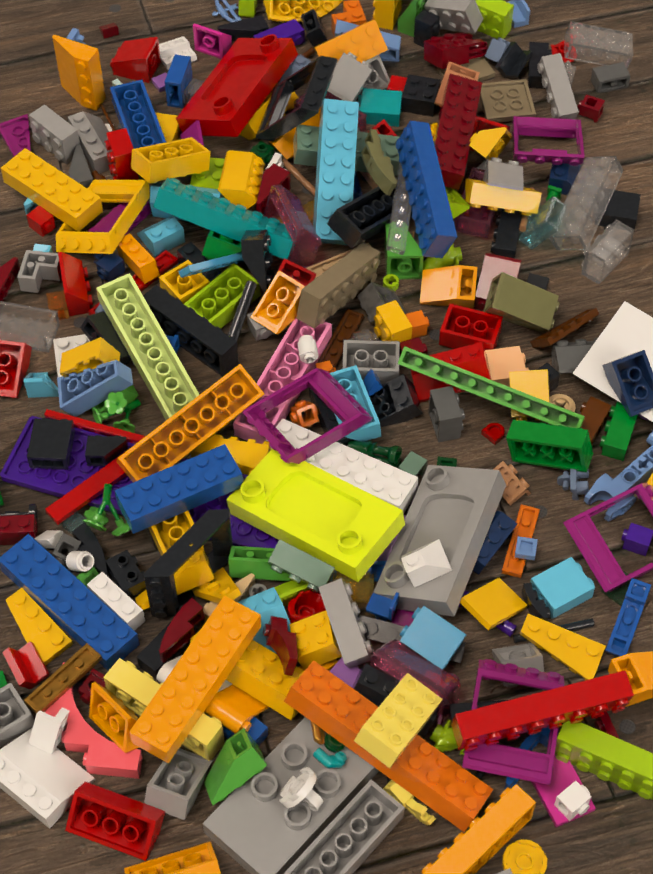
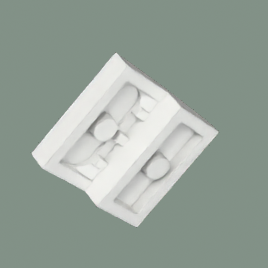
M184 36L159 44L161 61L167 70H169L175 54L190 56L191 62L197 60L196 53L190 48V43Z

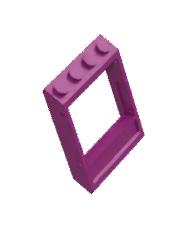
M513 116V161H518L519 163L531 161L537 164L549 162L554 165L567 163L572 166L583 164L585 154L581 120ZM519 135L576 138L578 154H567V150L533 148L532 152L518 151Z
M319 368L313 369L242 412L248 418V423L259 430L258 434L270 442L269 446L280 453V458L284 462L300 464L370 422L373 418L328 371ZM310 387L343 423L303 447L295 449L269 421L265 413Z
M641 483L563 522L604 592L613 591L629 583L631 578L636 579L652 571L653 563L625 576L590 517L634 494L639 499H642L653 517V486L648 485V483Z
M491 659L479 660L471 710L477 709L479 706L477 701L481 679L488 681L491 679L550 690L564 686V676L557 672H541L532 667L527 669L520 668L512 663L500 664ZM558 728L550 729L547 754L499 744L486 746V743L477 745L478 748L472 751H465L464 749L462 768L550 785Z

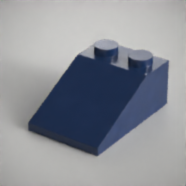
M645 350L602 365L610 386L630 417L653 408V371Z

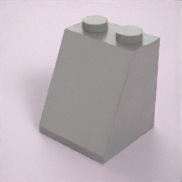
M350 52L348 54L343 53L337 62L328 92L343 101L356 102L374 70L371 69L372 65L364 60L362 63L357 61V56Z

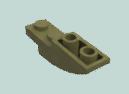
M370 129L361 155L372 179L386 195H391L397 185V179L394 177L393 172L394 167L391 164L390 157L384 156L380 145L381 139L378 136L377 130Z

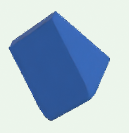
M370 369L363 380L369 396L383 388L377 374L373 369Z

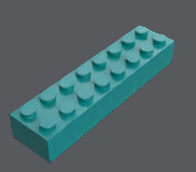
M167 178L160 186L153 208L241 242L246 230H268V235H271L269 253L282 259H288L300 231L293 225L280 223L276 218H267L258 211L252 212L247 210L243 205L232 204L225 198L219 199L214 197L210 192L199 191L195 186L184 185L175 178Z

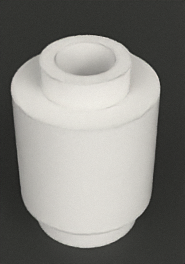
M311 335L301 336L297 343L300 360L311 364L319 357L316 341Z
M72 551L66 557V565L71 571L86 572L93 567L94 557L87 551Z

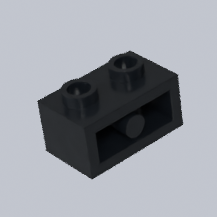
M125 550L105 560L107 570L115 584L130 598L146 590L145 572L138 569L139 563L135 555L131 556L128 550Z

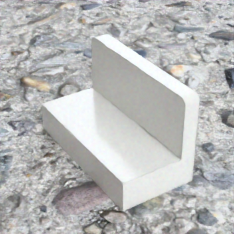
M62 707L55 717L38 711L29 744L52 754L61 742L62 732L65 729L70 711Z

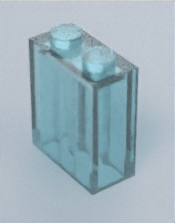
M555 196L551 197L539 207L538 214L532 213V216H529L526 231L521 232L519 240L530 249H534L558 231L567 206Z

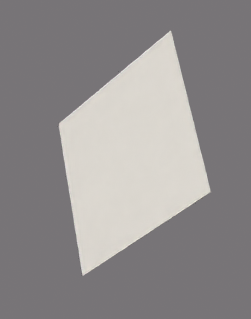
M624 301L573 374L620 402L607 380L602 365L645 350L653 371V317ZM653 408L639 413L653 422Z

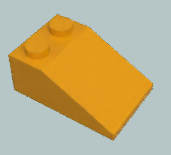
M278 271L250 318L279 335L297 317L301 290L305 286L283 272Z

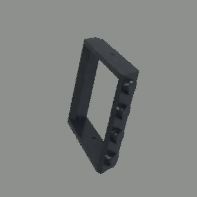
M229 509L208 510L144 573L152 617L166 618L167 616H175L183 604L196 597L192 589L177 595L174 574L210 538L213 550L207 557L213 574L229 563L231 546H233Z

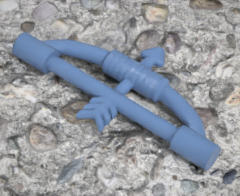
M215 0L218 12L214 11L212 13L213 16L220 14L222 18L230 23L242 20L234 12L235 9H239L237 3L230 6L226 0H222L227 7L224 9L219 4V0ZM226 11H230L235 20L231 19Z

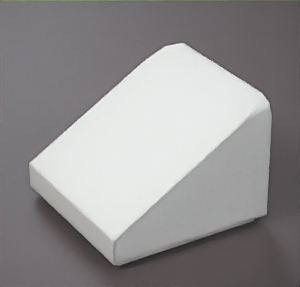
M46 530L34 539L44 548L55 549L63 531Z

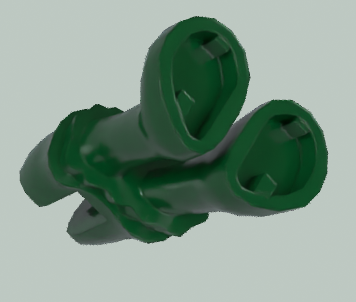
M351 440L348 442V447L398 468L402 463V458H400L402 448L400 446H377V442L372 443V441Z

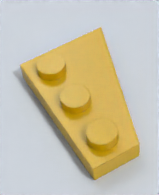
M223 567L213 574L215 579L192 589L195 596L218 604L224 596L234 600L241 595L237 585Z

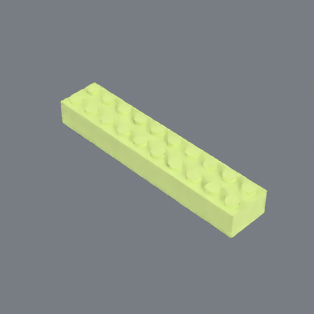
M129 273L96 287L97 297L165 420H168L200 394Z

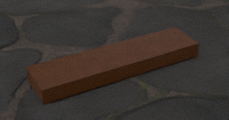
M350 309L346 310L317 363L330 360L332 366L337 368L343 357L344 340H352V334L357 332L364 319V314Z

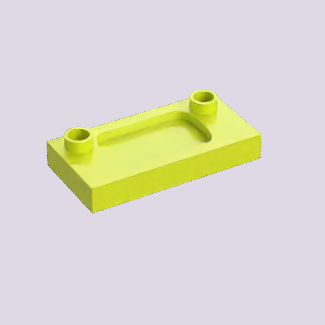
M271 449L243 480L241 487L226 499L230 514L272 537L280 539L335 567L336 571L359 582L405 526L403 510L306 461L300 464L286 463L280 458L281 455L278 451Z

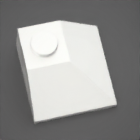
M439 539L401 556L406 573L414 588L452 571Z

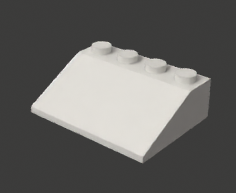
M31 728L0 749V788L50 829L71 807L74 791L84 782L92 784L95 778L57 747L52 754H49L30 745Z

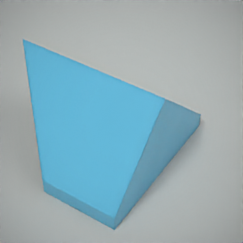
M48 372L29 373L24 378L28 398L59 397L58 387L48 376Z

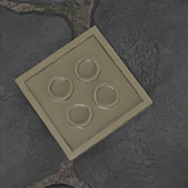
M527 79L482 83L480 100L486 119L495 122L513 121V116L536 117Z

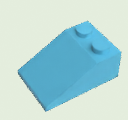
M272 587L238 603L261 614V628L253 640L276 653L271 646L266 645V636H263L264 625L269 623L271 616L287 619L288 632H291L289 625L291 623L275 588Z

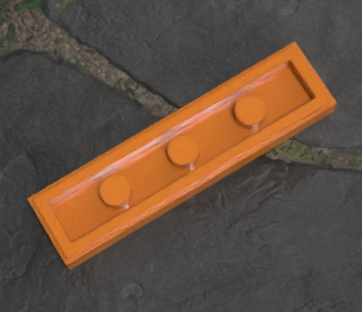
M520 505L516 519L518 524L512 533L502 574L517 578L522 577L526 559L515 558L517 537H533L540 509Z

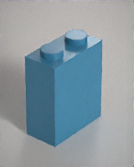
M423 605L422 608L418 607L411 618L414 620L411 625H406L401 631L400 636L402 638L400 641L444 670L467 635Z

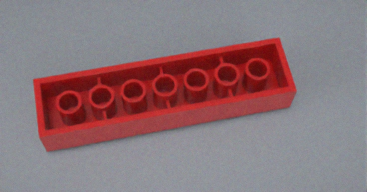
M626 670L457 713L453 718L451 727L458 750L472 751L477 749V745L486 743V746H491L499 743V740L503 738L514 740L519 738L522 733L528 732L529 735L541 732V729L545 727L556 729L561 727L562 723L568 721L571 724L583 721L584 717L598 718L603 716L604 712L612 710V713L623 711L633 698L634 693Z

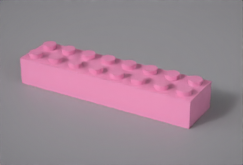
M296 318L293 320L256 383L264 392V395L258 401L315 368V364L332 337V324L324 322L316 328H312ZM304 335H311L317 345L319 357L311 364L302 362L299 356L297 343L299 338ZM300 393L265 413L266 417L275 427L282 418H287L290 407H293ZM243 413L237 416L233 422L234 436L247 441L248 439H254L256 443L260 444L267 440L258 434L259 430L255 426L248 423V418Z

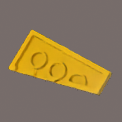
M20 588L6 599V603L27 643H34L45 666L73 645L72 640L23 588Z
M527 614L520 632L521 636L541 650L544 649L552 655V658L562 662L569 667L570 671L579 674L585 680L594 678L606 647L603 644L531 614Z

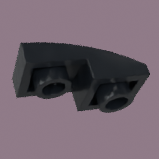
M523 583L522 597L527 604L529 613L548 621L551 617L550 609L545 606L544 599L538 600L537 591L533 590L532 583Z

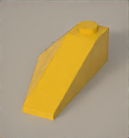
M203 550L196 552L174 574L177 595L215 579L208 557ZM144 590L135 598L136 604L143 610L150 607L147 590Z

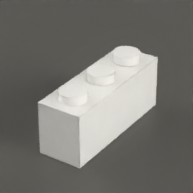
M103 572L87 584V588L134 631L145 622L143 609Z

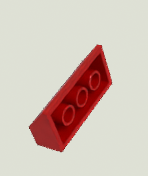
M482 342L429 355L491 380L488 358ZM411 370L419 403L429 401L430 390L452 386ZM452 386L455 393L465 392V390Z
M84 782L74 791L65 831L147 861L161 831L165 811Z

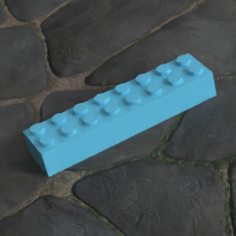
M325 98L322 101L312 242L347 245L327 225V222L336 209L353 200L359 102Z

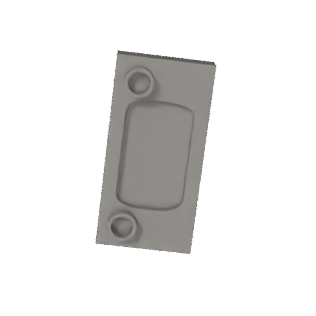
M428 465L406 515L405 526L399 532L373 593L393 600L395 593L398 592L399 603L396 609L415 611L418 607L422 608L424 605L438 615L455 616L506 487L500 471ZM439 539L452 571L414 588L406 573L401 556Z

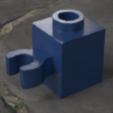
M114 252L105 256L103 254H93V257L96 258L94 263L97 266V274L101 279L110 282L126 271L124 259Z

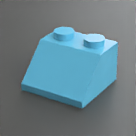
M175 217L166 218L137 232L138 237L155 257L163 251H168L185 242L184 228Z

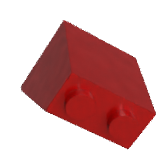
M158 37L124 41L110 62L113 75L150 83L161 63Z

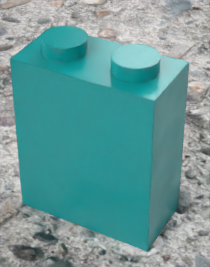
M363 88L362 95H359L358 98L360 105L358 110L359 124L377 125L385 119L389 126L399 127L402 91Z

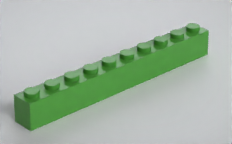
M405 346L397 363L551 425L581 428L585 419L583 415Z

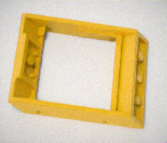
M93 180L87 189L101 197V202L128 203L110 232H76L75 229L63 223L56 233V252L113 254L150 198L149 183L146 180Z

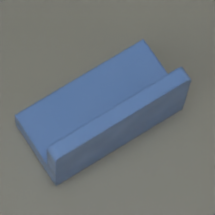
M525 0L508 1V3L514 5L512 26L516 28L529 25L530 8Z

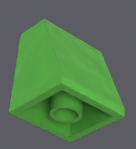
M404 223L386 224V275L394 274L399 279H422L424 257L420 247Z

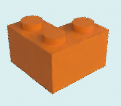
M359 0L343 1V13L331 14L334 37L337 19L356 25L366 22V17Z

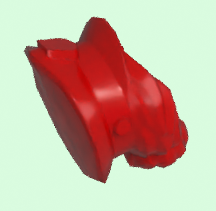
M312 590L300 591L296 598L290 600L287 615L291 624L326 610L320 591L318 593Z

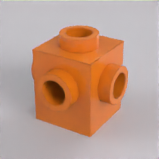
M300 400L294 403L295 406L290 407L292 423L309 428L314 423L319 422L318 409L314 403Z

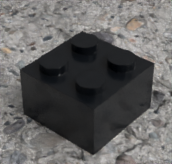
M408 74L401 99V112L433 117L437 105L434 103L441 80Z

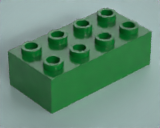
M513 420L506 436L513 462L587 472L593 456L589 432L582 428Z

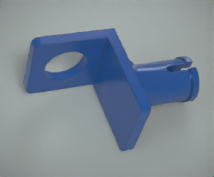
M372 593L366 611L375 614V618L378 620L380 618L382 621L392 620L399 603V593H395L393 600Z

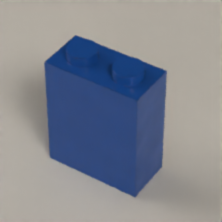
M174 55L165 79L167 106L184 108L187 99L186 93L193 83L190 56Z

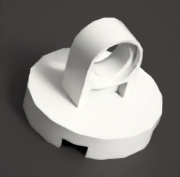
M306 767L300 770L302 774L298 778L292 776L285 784L280 793L283 798L279 799V802L286 808H291L303 801L308 804L310 810L316 812L322 805L323 799L312 789L316 782L317 774L311 768Z

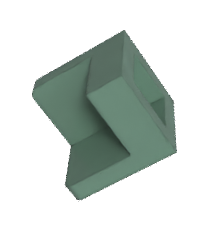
M411 451L398 469L414 476L418 474L423 476L427 469V459Z

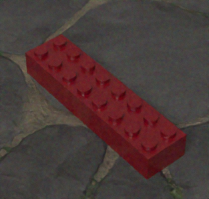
M454 74L449 75L445 87L434 145L445 187L459 190L465 174L470 148L469 144L471 143L469 140L473 133L482 82Z

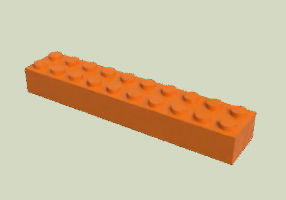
M314 660L292 685L284 700L285 703L463 832L469 827L493 791L490 786L465 768H462V766L419 735L414 737L391 768H388L354 741L362 726L377 710L378 706Z

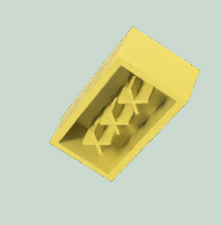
M407 673L362 726L354 741L388 768H391L434 714L443 699Z

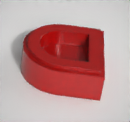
M490 423L482 429L481 434L496 445L503 439L505 429L499 423Z

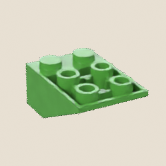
M427 0L411 1L398 19V32L414 37L415 18L423 9L426 10L424 5Z
M245 728L226 740L204 782L212 805L223 801L229 793L236 788L242 787L248 779L261 773L264 767L267 766L258 744Z

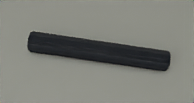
M249 280L246 282L228 336H232L236 341L240 335L257 287V283Z

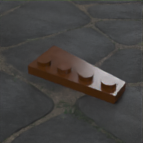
M597 308L587 309L530 341L532 347L546 348L564 338L567 334L580 329V326L594 321V317L599 315Z

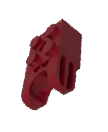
M464 32L444 34L442 37H431V39L424 41V60L441 69L447 68L448 62L462 65L469 63V59L484 56L488 50V44L482 39H472V34Z

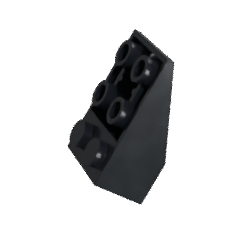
M246 230L241 239L242 258L262 290L266 292L274 279V270H271L273 254L269 253L271 235H268V230Z
M404 374L383 384L382 389L369 396L379 419L380 427L407 422L423 414L414 385Z

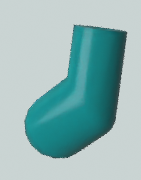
M318 748L313 754V757L326 768L342 767L347 759L346 754L342 751L329 756L321 748Z

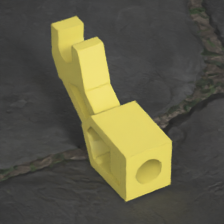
M393 780L383 788L423 824L431 825L436 820L433 815H429L426 812L428 810L426 806L417 803L411 793Z

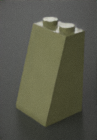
M501 272L492 279L483 312L503 316L505 321L545 333L552 329L555 319H553V315L559 307V296Z

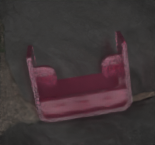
M272 185L263 216L283 221L293 241L288 260L304 268L312 266L321 245V239L301 205V200L282 185Z
M390 640L378 648L371 656L372 667L380 671L384 670L400 681L408 673L443 699L439 704L438 724L441 725L448 716L449 705L458 702L461 689L459 678L455 674L447 673L411 651L401 641Z

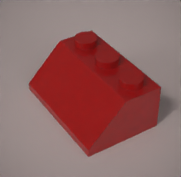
M58 252L69 316L87 314L90 310V305H93L91 294L88 295V292L91 291L90 283L85 280V278H89L87 267L83 268L82 260L66 253Z

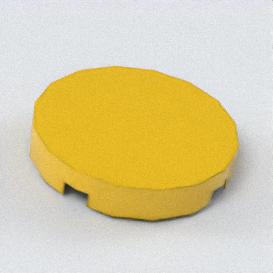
M520 839L506 847L502 857L503 870L510 868L513 874H544L547 869V857L537 843L531 840Z

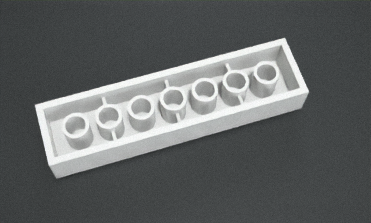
M283 418L276 426L295 449H299L321 436ZM338 442L331 444L305 460L403 510V514L418 490V477Z

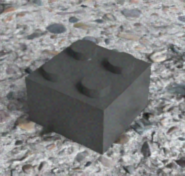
M452 386L430 390L428 413L438 442L458 439L461 436V430L464 429L462 419H465L464 410L459 407V395L454 392Z

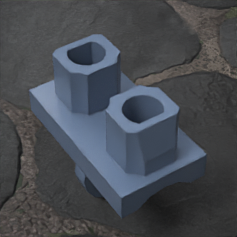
M589 468L587 472L570 469V475L568 471H564L563 475L557 478V483L563 486V490H568L570 486L573 500H579V495L589 492L588 481H579V478H589Z

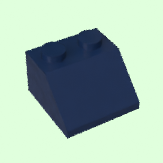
M567 163L560 165L552 164L548 186L561 188L562 195L582 197L586 170L581 165L572 166Z

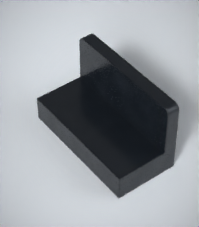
M511 42L495 68L504 78L518 77L533 52L531 50L523 51L516 42Z

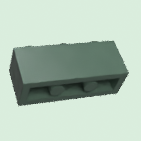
M280 539L268 560V563L271 565L270 569L280 574L282 571L289 574L288 578L297 583H300V581L307 583V588L317 593L319 591L318 587L328 584L335 571V567Z

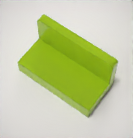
M293 580L274 587L284 607L288 606L290 600L296 598L300 591L311 590L307 588V583L303 581L297 583Z

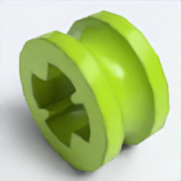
M388 274L383 278V286L396 291L399 287V278L394 274Z

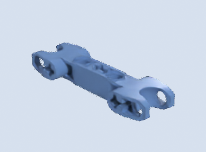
M653 432L646 440L651 447L627 466L618 476L613 479L605 473L596 480L592 488L585 495L584 502L587 505L598 500L606 501L644 483L653 473ZM632 495L608 508L604 519L609 522L623 515L635 503L636 497Z

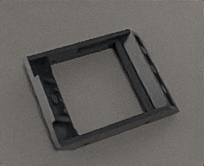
M320 56L277 84L256 134V139L273 142L318 114L333 78V72L338 59ZM308 83L300 106L283 117L292 92Z

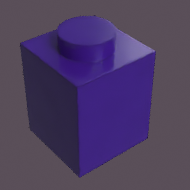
M631 523L629 530L624 529L621 538L624 541L622 549L646 557L653 536V530Z

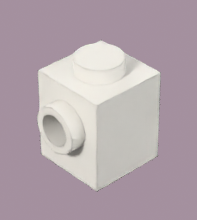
M575 781L556 797L554 805L570 821L577 814L581 816L590 808L589 802L592 796L584 785H580Z

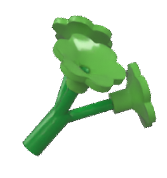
M110 392L108 399L104 402L105 407L108 408V413H99L97 408L92 407L93 418L96 423L102 424L103 420L108 419L109 416L126 412L125 419L120 422H114L113 427L135 433V426L130 424L129 416L132 410L141 405L138 399L127 405V400L122 392Z
M104 484L103 500L100 507H90L89 510H86L84 517L87 519H83L82 522L97 530L106 532L107 529L103 525L107 524L108 518L104 508L108 505L118 526L112 532V535L120 536L131 529L128 523H124L122 517H119L110 501L112 485Z

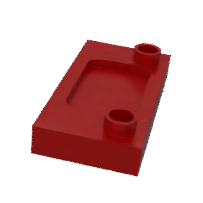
M274 34L266 35L262 38H238L177 116L176 121L182 133L195 121H200L202 136L238 137L297 57L298 52L293 39L277 38Z

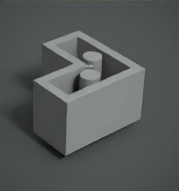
M26 250L17 277L20 290L38 293L42 279L60 281L62 275L58 253Z

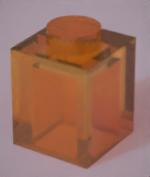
M64 290L46 293L51 321L68 319L69 313Z

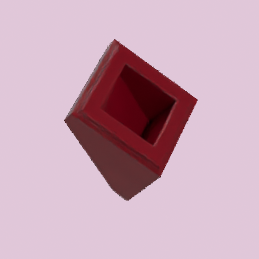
M115 23L99 27L104 39L119 35L118 26Z

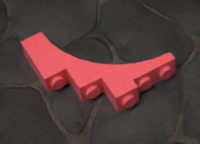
M73 686L44 712L55 717L62 707L70 711L65 729L62 732L61 742L64 743L66 751L84 753L83 766H86L89 774L140 778L143 761L141 750L135 749L124 753L114 742L98 734L84 720L77 709L74 701Z

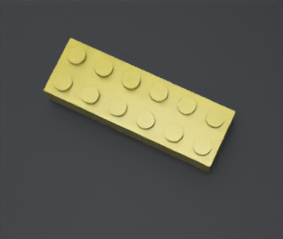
M120 658L104 676L106 689L113 692L138 716H141L163 684L154 681L153 677L147 672L142 673L137 670L132 662H125ZM203 712L182 745L206 760H212L225 744L222 723L213 716L210 718Z

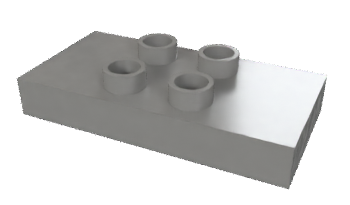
M306 717L265 758L267 766L264 767L263 771L248 779L242 787L236 788L203 822L204 833L250 874H284L360 790L379 772L378 769L346 746L342 752L346 754L347 759L342 767L326 768L313 757L314 752L318 748H321L329 756L336 753L329 751L324 744L320 745L314 741L311 722ZM306 767L311 768L317 774V779L312 789L323 799L322 805L316 812L310 810L308 804L303 801L291 808H286L279 802V799L283 798L280 793L285 784L292 776L298 778L302 774L300 770Z

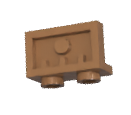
M502 461L493 469L500 471L506 483L502 497L510 506L525 493L528 496L531 494L527 489L530 485L523 477L519 479L516 476L518 471L512 464L507 465Z

